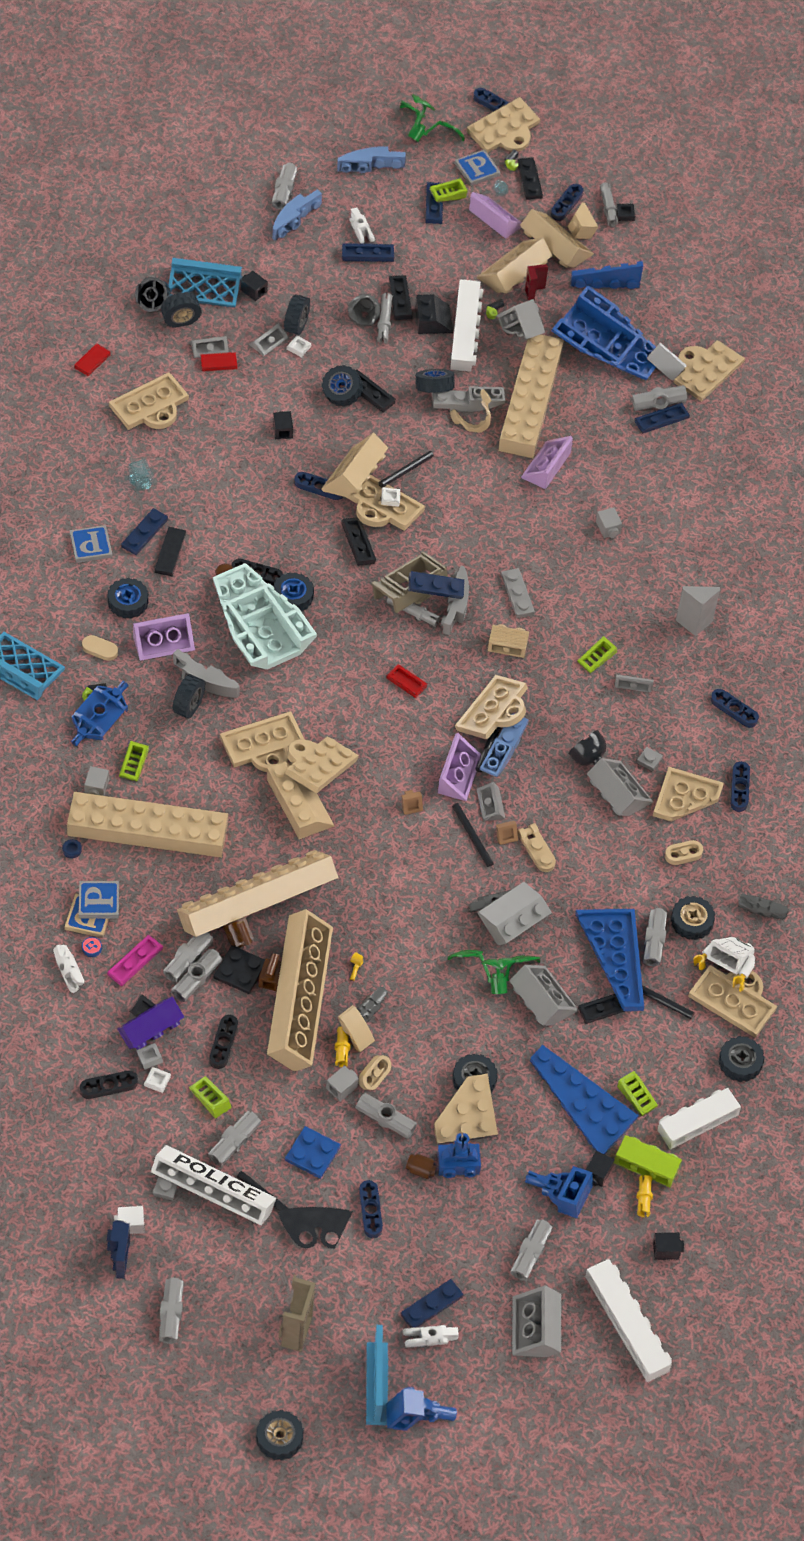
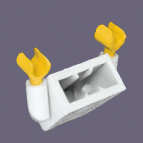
M735 937L715 939L703 950L702 955L694 956V967L698 964L699 970H704L706 968L705 960L709 959L734 974H739L740 976L733 978V988L735 985L740 984L739 991L741 992L744 990V979L748 978L755 965V949L751 944L744 943Z

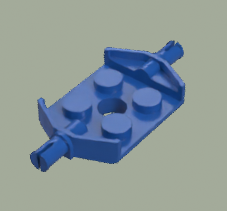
M122 681L117 688L97 686L72 715V722L77 730V735L71 740L72 744L78 746L85 738L103 740V736L123 712L128 711V706L122 696L124 690L129 686L125 681ZM97 707L105 709L102 714H97L94 710Z

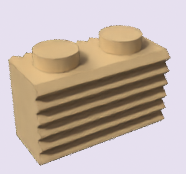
M503 624L492 625L488 651L524 658L529 631H525L523 628H508Z

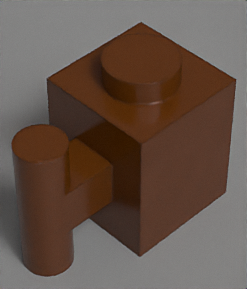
M246 917L223 925L231 945L243 947L252 943L251 939L254 937Z
M273 953L270 959H265L259 977V987L277 992L281 961L278 960V954Z

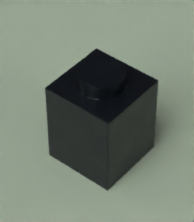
M252 270L241 278L240 290L254 301H257L268 292V281Z
M291 411L273 412L275 440L293 438Z
M599 1151L594 1153L586 1170L592 1172L593 1186L598 1185L602 1187L613 1168L615 1159Z
M680 1232L654 1234V1260H677L680 1258L681 1252H684V1240H680Z

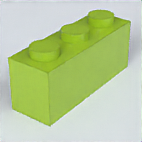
M625 1135L616 1153L614 1163L637 1174L649 1175L653 1181L671 1188L680 1169L682 1159L678 1158L675 1154L661 1151L654 1145H647L636 1137Z

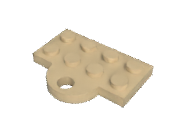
M519 97L467 127L466 131L487 153L499 146L507 151H521L530 143L531 134L529 129L540 124V119L523 99ZM519 140L523 144L518 145L515 143V141Z
M718 340L707 350L699 346L687 347L679 354V359L687 366L674 379V383L678 386L684 385L688 393L702 402L744 363L745 358ZM687 354L692 355L693 358H692V359H687V358L685 357V355H687Z
M168 372L110 401L109 407L128 430L142 423L154 429H164L175 422L177 417L176 406L188 401L189 395L171 373ZM160 417H167L168 419L165 420V421H163V420H160L159 418H160Z
M370 474V478L364 484H361L362 489L354 495L352 493L346 497L357 504L356 515L358 519L372 527H381L390 522L405 531L425 510L423 504L400 492L399 507L381 505L382 488L379 486V481L381 480ZM387 485V486H385L384 488H393V487Z
M495 675L456 723V730L488 739L497 727H510L517 724L526 714V707L521 697L528 689L527 684Z
M291 711L220 734L222 744L234 768L252 762L257 769L263 772H267L269 767L288 762L287 751L289 745L296 740H305ZM271 759H275L278 761V763L270 764L268 761Z
M328 736L318 744L309 740H296L289 745L287 757L292 765L287 768L285 774L313 792L318 793L357 761L359 755Z
M710 965L691 989L688 997L756 1038L777 1009L775 1004L761 996L763 992L761 978L754 971H751L748 977L753 980V983H744V990L740 992V984L735 985L733 988V978L740 976L739 974L736 975L733 972H729L726 975Z

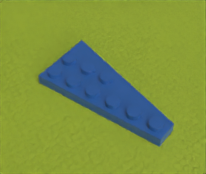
M635 909L576 910L575 915L623 1011H644Z
M544 1045L530 1058L534 1068L548 1084L552 1093L556 1095L565 1111L595 1151L606 1154L638 1119V1115Z

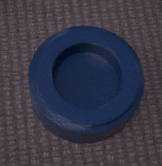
M69 839L63 843L62 852L67 858H77L82 853V845L78 840Z

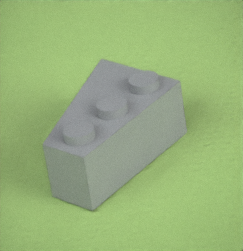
M533 299L513 306L497 315L501 327L506 333L517 334L518 337L524 336L525 339L545 333L538 314V306L534 303Z

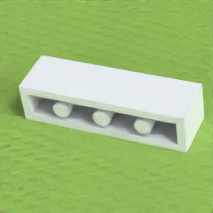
M729 1088L722 1091L717 1090L706 1099L701 1098L694 1105L688 1108L683 1107L672 1116L667 1115L659 1121L657 1131L669 1149H672L738 1116L741 1106Z

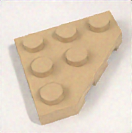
M669 767L653 816L672 822L715 804L719 801L724 783Z
M488 1074L469 1076L464 1080L433 1124L437 1144L454 1142L459 1133H461V1138L463 1133H466L469 1139L498 1134Z

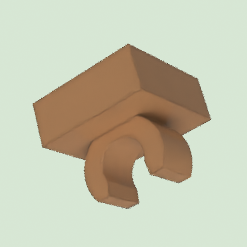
M413 790L404 791L405 795H401L404 815L423 811L420 791L413 793Z
M515 821L496 825L497 840L500 845L518 841L517 824Z

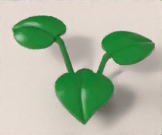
M415 94L411 95L415 103L423 105L422 112L411 104L401 101L400 108L411 109L417 115L415 123L408 133L410 138L419 142L423 135L427 136L435 127L442 125L458 133L464 142L465 138L462 132L445 121H438L428 130H425L426 126L420 122L423 117H426L424 113L427 107L435 111V108L427 101Z
M462 950L448 956V960L453 957L474 956L480 958L488 977V983H491L492 994L507 993V981H509L511 965L530 960L540 963V957L527 955L484 960L483 951ZM486 964L496 967V973H492V977ZM507 965L506 973L504 976V973L500 972V970H502Z

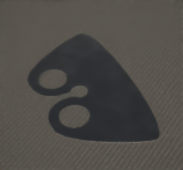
M296 1207L281 1210L278 1215L288 1235L297 1246L305 1249L313 1247L317 1243L315 1228L320 1227L322 1229L320 1233L322 1244L327 1248L335 1249L337 1243L333 1245L327 1243L325 1236L329 1232H334L337 1234L339 1241L353 1212L330 1207ZM306 1231L312 1235L311 1243L303 1244L300 1241L299 1236L302 1232Z

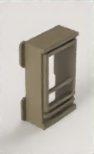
M423 551L421 552L422 555L417 556L389 573L384 578H381L380 581L372 582L374 598L380 599L386 595L393 601L396 613L413 603L420 604L432 595L408 591V587L404 588L400 584L405 581L409 582V573L411 571L422 573L428 570L431 572L429 574L448 577L447 568Z
M295 1274L292 1280L293 1297L290 1304V1311L292 1313L284 1312L283 1324L280 1325L279 1338L281 1339L282 1347L302 1352L313 1317L316 1283L296 1278Z

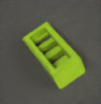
M461 178L430 187L436 202L460 200L467 197L468 190Z
M603 636L577 662L591 674L617 653V647ZM602 647L607 650L606 653L601 649ZM598 651V652H600L603 656L600 657V656H599L597 653H595V652ZM593 655L598 661L595 662L590 656ZM586 659L593 664L591 667L585 662Z
M130 741L119 777L138 781L149 752V746ZM133 751L139 752V753H142V755H141V756H140V755H136V754H133L132 752H133ZM130 757L135 758V759H139L140 761H139V762H136V761L130 760ZM128 764H132V765H135V766H138V767H137V769H136V768L129 767V766H127V765H128ZM125 770L135 772L136 774L135 776L126 774Z
M632 1071L618 1081V1089L641 1117L658 1107V1104L635 1071ZM636 1088L639 1089L638 1091H636V1092H634V1093L631 1092V1091H633V1090L636 1089ZM643 1094L644 1097L637 1101L636 1098ZM646 1101H649V1104H647L644 1107H641V1104H643Z
M206 1076L189 1087L215 1119L231 1109L229 1098ZM205 1085L208 1086V1087H207L206 1089H204L202 1092H199V1091H198L199 1089H201V1088L204 1087ZM212 1091L211 1094H209L207 1097H204V1095ZM217 1097L215 1101H213L212 1103L210 1102L212 1099Z

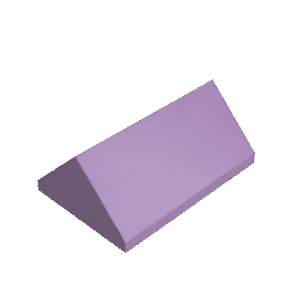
M472 192L469 210L505 239L522 228L520 226L521 222L491 198Z
M572 436L546 441L521 478L546 489L571 453Z
M189 613L133 623V638L140 661L172 655L177 649L182 652L195 650Z
M459 733L454 736L440 776L438 794L467 801L477 772L475 768L481 754Z

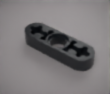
M239 558L232 562L233 568L246 563L254 571L260 570L262 572L260 575L262 580L267 584L270 583L272 586L276 583V579L283 575L280 569Z
M225 1015L220 1020L209 1056L210 1065L215 1069H222L227 1065L238 1030V1019L233 1015ZM231 1021L232 1025L229 1028V1033L225 1032L226 1024ZM226 1038L230 1043L226 1046H221L218 1041ZM219 1051H222V1060L216 1062L215 1058L218 1057Z
M128 1070L85 1079L80 1084V1094L85 1099H93L131 1091L138 1085V1076L135 1072ZM127 1077H130L132 1080L131 1084H128L126 1081ZM117 1079H120V1082H121V1086H119V1087H118V1080H117ZM111 1081L115 1086L112 1089H106L103 1084ZM97 1083H100V1091H98ZM86 1086H90L92 1092H88Z

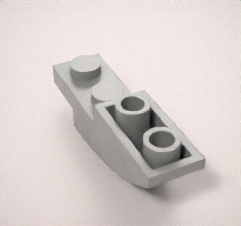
M469 386L468 391L450 390L432 393L433 408L450 409V412L454 409L457 412L486 410L481 403L483 401L480 394L482 389L491 398V402L488 404L489 409L505 404L504 387Z
M462 565L458 572H454L453 578L465 579L464 597L462 599L448 597L447 616L444 615L441 621L443 633L450 635L455 621L463 624L467 611L469 581L465 566Z
M179 649L173 653V664L182 670V679L191 674L205 680L206 692L224 697H239L240 686L238 683L228 678L220 669H216L212 665L205 669L202 664L195 662L187 653H183Z

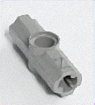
M293 163L283 164L280 177H277L272 206L276 209L282 210L288 204L290 195L292 196L294 180L297 174V167Z
M684 385L667 389L656 387L651 392L632 395L635 411L654 407L664 409L669 404L687 401Z
M655 908L650 911L649 924L645 934L643 963L652 967L660 966L662 948H664L666 938L667 912L661 908Z
M209 932L197 937L193 936L187 944L184 943L179 947L175 958L163 970V974L167 979L177 983L188 971L189 966L201 958L203 952L213 942Z
M208 949L196 963L189 966L188 972L171 990L176 999L180 1002H186L198 987L204 985L206 978L222 962V957L214 949Z
M367 1093L362 1094L356 1105L357 1110L376 1120L381 1127L390 1128L407 1139L412 1136L417 1127V1122L396 1111L395 1106L390 1103H382ZM388 1114L391 1117H384L382 1115Z
M247 1111L234 1126H229L222 1134L221 1140L208 1153L211 1161L222 1167L235 1152H239V1148L242 1145H246L248 1137L260 1126L261 1120L252 1111Z
M536 1220L528 1238L524 1239L518 1253L519 1256L510 1272L515 1278L527 1281L535 1263L539 1262V1256L543 1254L544 1245L552 1232L553 1227L549 1222Z
M178 1278L165 1280L164 1298L161 1301L159 1341L168 1344L177 1343L179 1322L182 1319L184 1285L183 1281Z

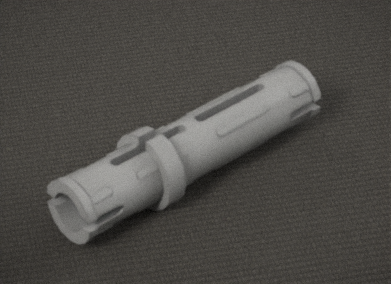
M606 182L600 185L604 204L603 211L607 217L608 226L615 227L618 225L617 208L614 205L611 185Z
M386 293L381 296L380 321L377 323V328L379 329L377 341L382 342V339H384V343H387L389 340V330L391 329L390 314L393 296L388 293L386 298Z
M388 598L387 604L393 606V601ZM411 604L402 610L415 616L418 621L423 620L434 627L440 621L439 615L427 611L424 606L419 607Z

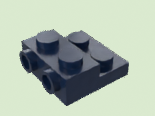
M116 1220L113 1222L112 1229H108L107 1251H111L113 1271H116V1278L125 1279L130 1246V1223Z

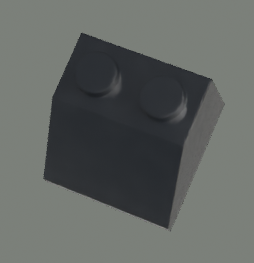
M434 294L416 295L415 311L418 334L453 333L450 305Z

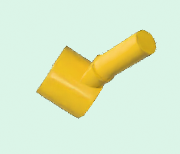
M357 952L353 954L350 960L351 963L355 964L350 980L353 981L359 967L363 964V956Z

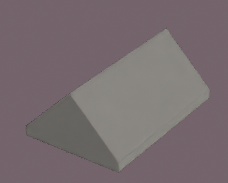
M683 586L676 621L694 636H697L713 622L720 587Z

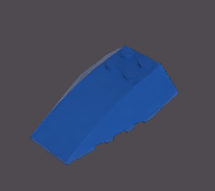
M587 285L573 307L563 319L561 318L551 331L579 351L626 373L647 380L656 369V366L647 359L656 348L650 340H646L639 329H635L630 323L631 320L627 316L624 317L614 303Z

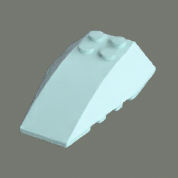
M246 563L213 577L232 638L251 666L268 670L301 655L317 637V633L296 605L290 604L283 594L277 593L270 583L264 582L262 577Z

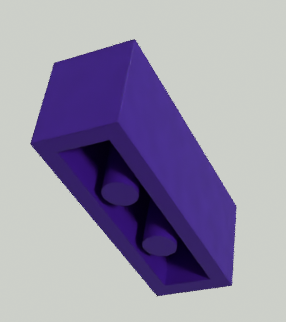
M172 996L123 1024L117 1030L129 1049L136 1048V1050H139L147 1045L146 1041L150 1038L155 1040L164 1035L163 1030L168 1027L171 1030L180 1025V1020L184 1018V1015Z

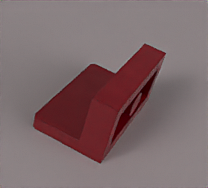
M547 264L527 266L525 292L528 301L532 299L535 301L536 290L546 288Z

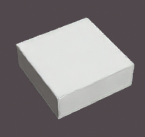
M296 336L287 346V350L302 357L311 347V343Z
M382 487L381 505L399 507L400 489Z
M152 1067L144 1082V1086L163 1093L171 1074Z

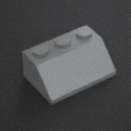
M601 758L587 773L591 779V784L601 791L603 799L610 802L613 806L612 810L619 816H630L653 803V800L621 761Z
M522 882L477 913L495 943L499 946L508 943L552 912L543 897L528 884Z
M524 965L509 980L514 986L513 990L523 998L525 1006L533 1011L536 1015V1020L541 1025L553 1026L579 1011L546 966Z
M544 1285L513 1296L512 1355L549 1357L561 1353V1293Z

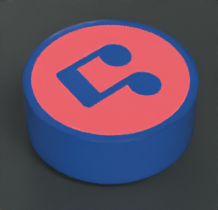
M88 937L82 943V952L88 957H96L102 951V943L96 937Z

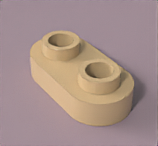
M694 840L670 845L666 849L665 859L671 865L699 860L702 857L703 846Z
M377 1055L373 1057L363 1069L358 1080L362 1089H376L391 1070V1061L387 1056Z

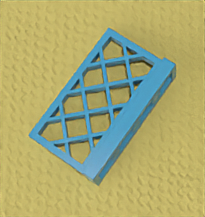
M172 258L168 286L171 290L178 287L182 291L181 293H189L195 289L199 293L196 296L199 303L235 308L242 278V267ZM174 274H183L184 278L177 281L174 278ZM199 276L202 280L195 284L190 278ZM216 278L219 282L212 286L208 280ZM188 280L192 286L184 290L181 284ZM229 280L236 281V285L231 288L225 283ZM205 283L209 289L201 292L198 287ZM222 285L227 291L219 295L215 289ZM213 292L216 297L211 300L207 299L205 295ZM230 294L233 297V302H226L223 297Z
M6 632L1 633L0 679L38 701L42 696V692L65 670V666ZM3 639L11 642V645H1ZM24 649L27 654H16V650ZM12 650L13 655H3L2 651ZM31 658H39L42 660V663H32ZM28 659V664H18V660ZM4 660H14L15 664L10 665ZM52 666L57 668L55 672H47L46 667ZM33 668H43L44 672L34 673ZM20 669H30V673L26 674ZM35 678H45L46 681L41 683Z
M376 1325L375 1341L367 1342L366 1425H387L388 1343L383 1342V1325Z

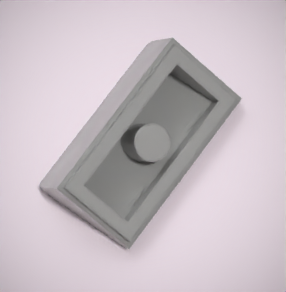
M278 323L249 345L264 356L289 337Z
M226 336L192 340L190 342L194 358H199L200 354L229 353Z
M659 343L647 357L654 366L671 380H674L687 366L662 343Z
M616 674L614 687L650 693L652 692L654 680Z
M492 782L477 788L483 821L506 819L499 787Z

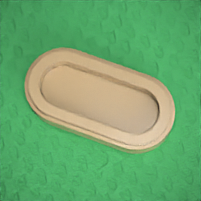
M94 635L87 636L82 641L83 650L90 655L106 661L114 660L118 656V647L112 642Z

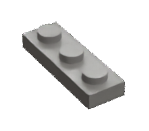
M519 568L501 571V576L516 618L534 615L535 611Z

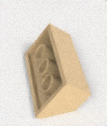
M531 209L520 225L524 229V233L530 238H544L553 255L552 257L560 259L559 263L566 268L568 266L574 268L594 255L593 252L580 241L574 239L567 230L545 213Z
M544 238L525 240L479 274L477 278L496 293L503 292L506 294L513 290L515 284H520L525 280L527 266L546 264L548 262L547 259L553 255Z
M373 432L350 449L321 489L324 492L348 497L352 493L354 495L362 489L361 484H364L370 478L369 474L378 467L377 463L385 458L386 455L384 453L388 447Z
M283 762L267 768V781L298 839L334 827L318 794L285 774L287 768L292 763Z

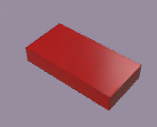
M96 343L74 364V368L89 376L111 355V352Z
M236 352L200 354L202 372L234 370L238 368Z
M399 664L386 676V679L414 698H417L428 685Z

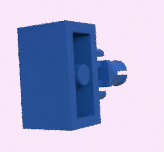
M461 1133L456 1136L454 1145H438L439 1176L453 1178L456 1175H464L465 1177L480 1175L479 1144H468L469 1136L463 1133L461 1138Z
M575 1166L572 1167L570 1173L555 1174L551 1172L546 1176L529 1170L525 1183L542 1188V1195L548 1196L558 1206V1212L578 1218L593 1187L592 1172Z
M405 1387L386 1403L387 1428L407 1431L420 1420H429V1422H434L437 1419L454 1421L457 1417V1409L440 1406L437 1401L424 1398L423 1391L415 1390L413 1387Z

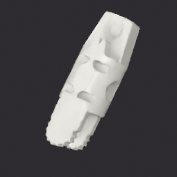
M352 208V218L349 220L360 244H364V236H367L370 242H374L375 238L365 216L361 215L358 208Z
M56 945L53 951L57 965L70 992L75 993L79 988L78 985L84 984L83 976L66 945Z
M446 1325L403 1329V1335L419 1336L417 1339L405 1341V1347L448 1344V1341L458 1339L457 1327L446 1328Z

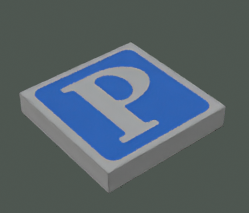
M485 149L455 159V165L470 186L500 176L501 172Z
M106 525L70 530L76 563L112 558Z
M79 881V918H119V881Z

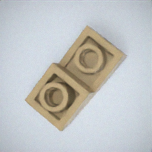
M352 1005L338 1016L343 1031L349 1034L355 1050L361 1052L375 1041L369 1027L355 1006Z

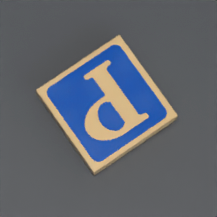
M75 894L65 924V930L103 938L109 918H79V894Z

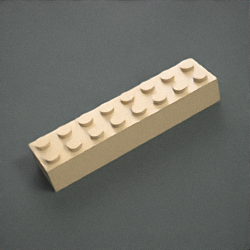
M540 334L527 340L501 433L499 451L534 458L562 355L563 339Z
M74 792L67 822V835L222 858L228 827V813Z
M313 850L306 853V857L301 859L299 857L293 858L288 861L289 864L284 866L276 865L267 873L259 872L253 875V878L250 880L243 879L237 881L233 887L220 888L216 894L203 895L199 901L194 903L193 901L182 904V908L177 909L185 932L197 937L337 879L338 875L332 857L323 852Z
M307 909L289 915L267 1050V1055L292 1071H299L313 1064L333 931L331 925Z

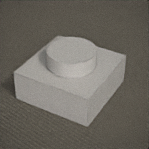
M646 747L637 759V764L653 772L662 760L663 755Z
M155 1043L136 1050L144 1070L163 1063L162 1056Z
M158 1176L153 1196L173 1201L178 1185Z

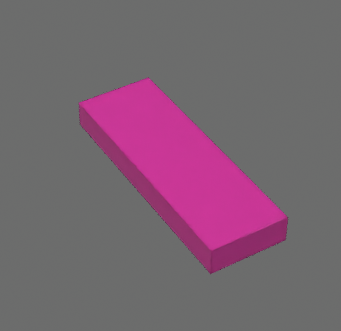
M148 934L107 972V975L122 987L163 949V946Z

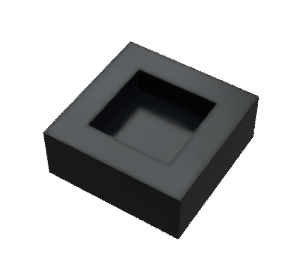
M617 204L618 221H635L634 204Z
M140 995L129 1012L137 1017L156 1004L144 995Z

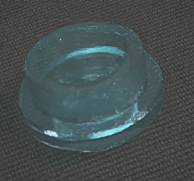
M497 180L493 189L497 194L502 197L504 194L507 195L509 193L508 185L504 181Z

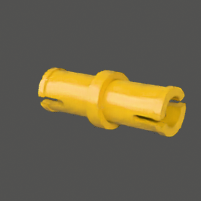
M342 1026L337 1028V1042L334 1047L336 1051L335 1065L338 1066L339 1063V1067L348 1066V1052L350 1051L349 1034L343 1031Z
M643 1175L639 1177V1191L636 1194V1198L638 1200L637 1215L640 1217H645V1212L647 1217L650 1216V1202L653 1199V1193L651 1192L652 1177L649 1175H644V1180Z

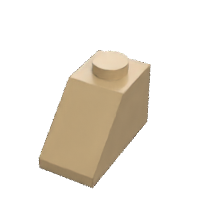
M581 203L567 227L574 239H590L596 232L598 225L586 204Z

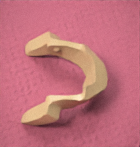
M484 389L480 391L483 400L481 403L487 412L485 420H482L478 425L469 424L454 409L450 412V415L455 424H462L467 431L478 433L485 431L490 426L491 414L488 404L491 402V398Z

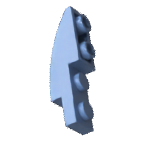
M371 147L356 150L338 158L337 171L366 173L371 172V167L405 168L406 152H389V147Z
M317 189L306 197L299 194L293 198L277 216L273 226L272 239L275 241L278 238L285 237L292 229L296 230L300 226L301 217L304 218L308 212L313 209L316 210L321 206L322 193Z
M523 718L513 726L503 727L480 767L481 771L495 777L500 775L517 748L529 719Z

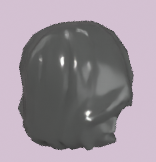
M365 293L356 296L351 300L347 308L348 316L357 325L371 326L380 317L379 303L370 294ZM362 312H367L368 315L363 317Z

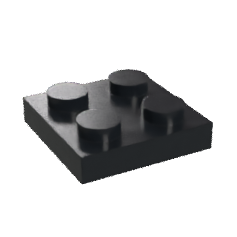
M231 945L215 972L214 979L250 994L260 977L265 959Z

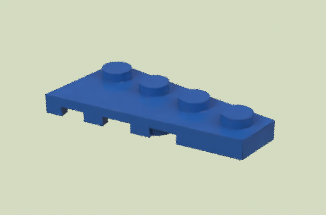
M637 261L635 265L623 263L621 267L611 268V265L604 266L600 270L589 268L572 271L571 287L583 288L588 285L596 289L601 287H610L612 289L640 288L643 261Z

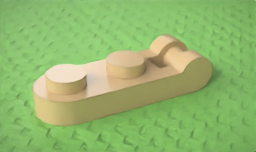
M533 823L526 829H518V837L537 868L542 872L552 871L556 860L541 836L537 825ZM532 834L534 838L528 839L527 836Z

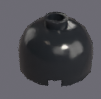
M157 277L144 278L135 290L137 304L148 312L161 311L163 301L171 296V289L168 284Z
M599 730L589 734V737L582 739L568 752L577 764L582 766L595 765L603 758L602 756L606 752L607 746Z

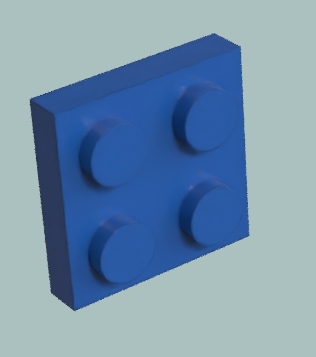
M305 1126L286 1155L285 1161L321 1179L341 1148V1144Z

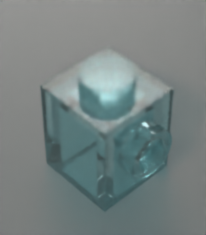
M146 459L129 464L128 479L130 484L135 485L137 490L148 489L154 485V474Z

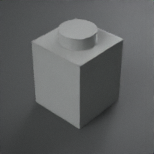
M614 507L597 512L596 523L603 538H614L621 534L622 522Z
M90 766L84 785L85 793L104 796L109 782V770Z
M344 1065L327 1079L326 1089L341 1102L358 1088L359 1078L353 1070H349Z

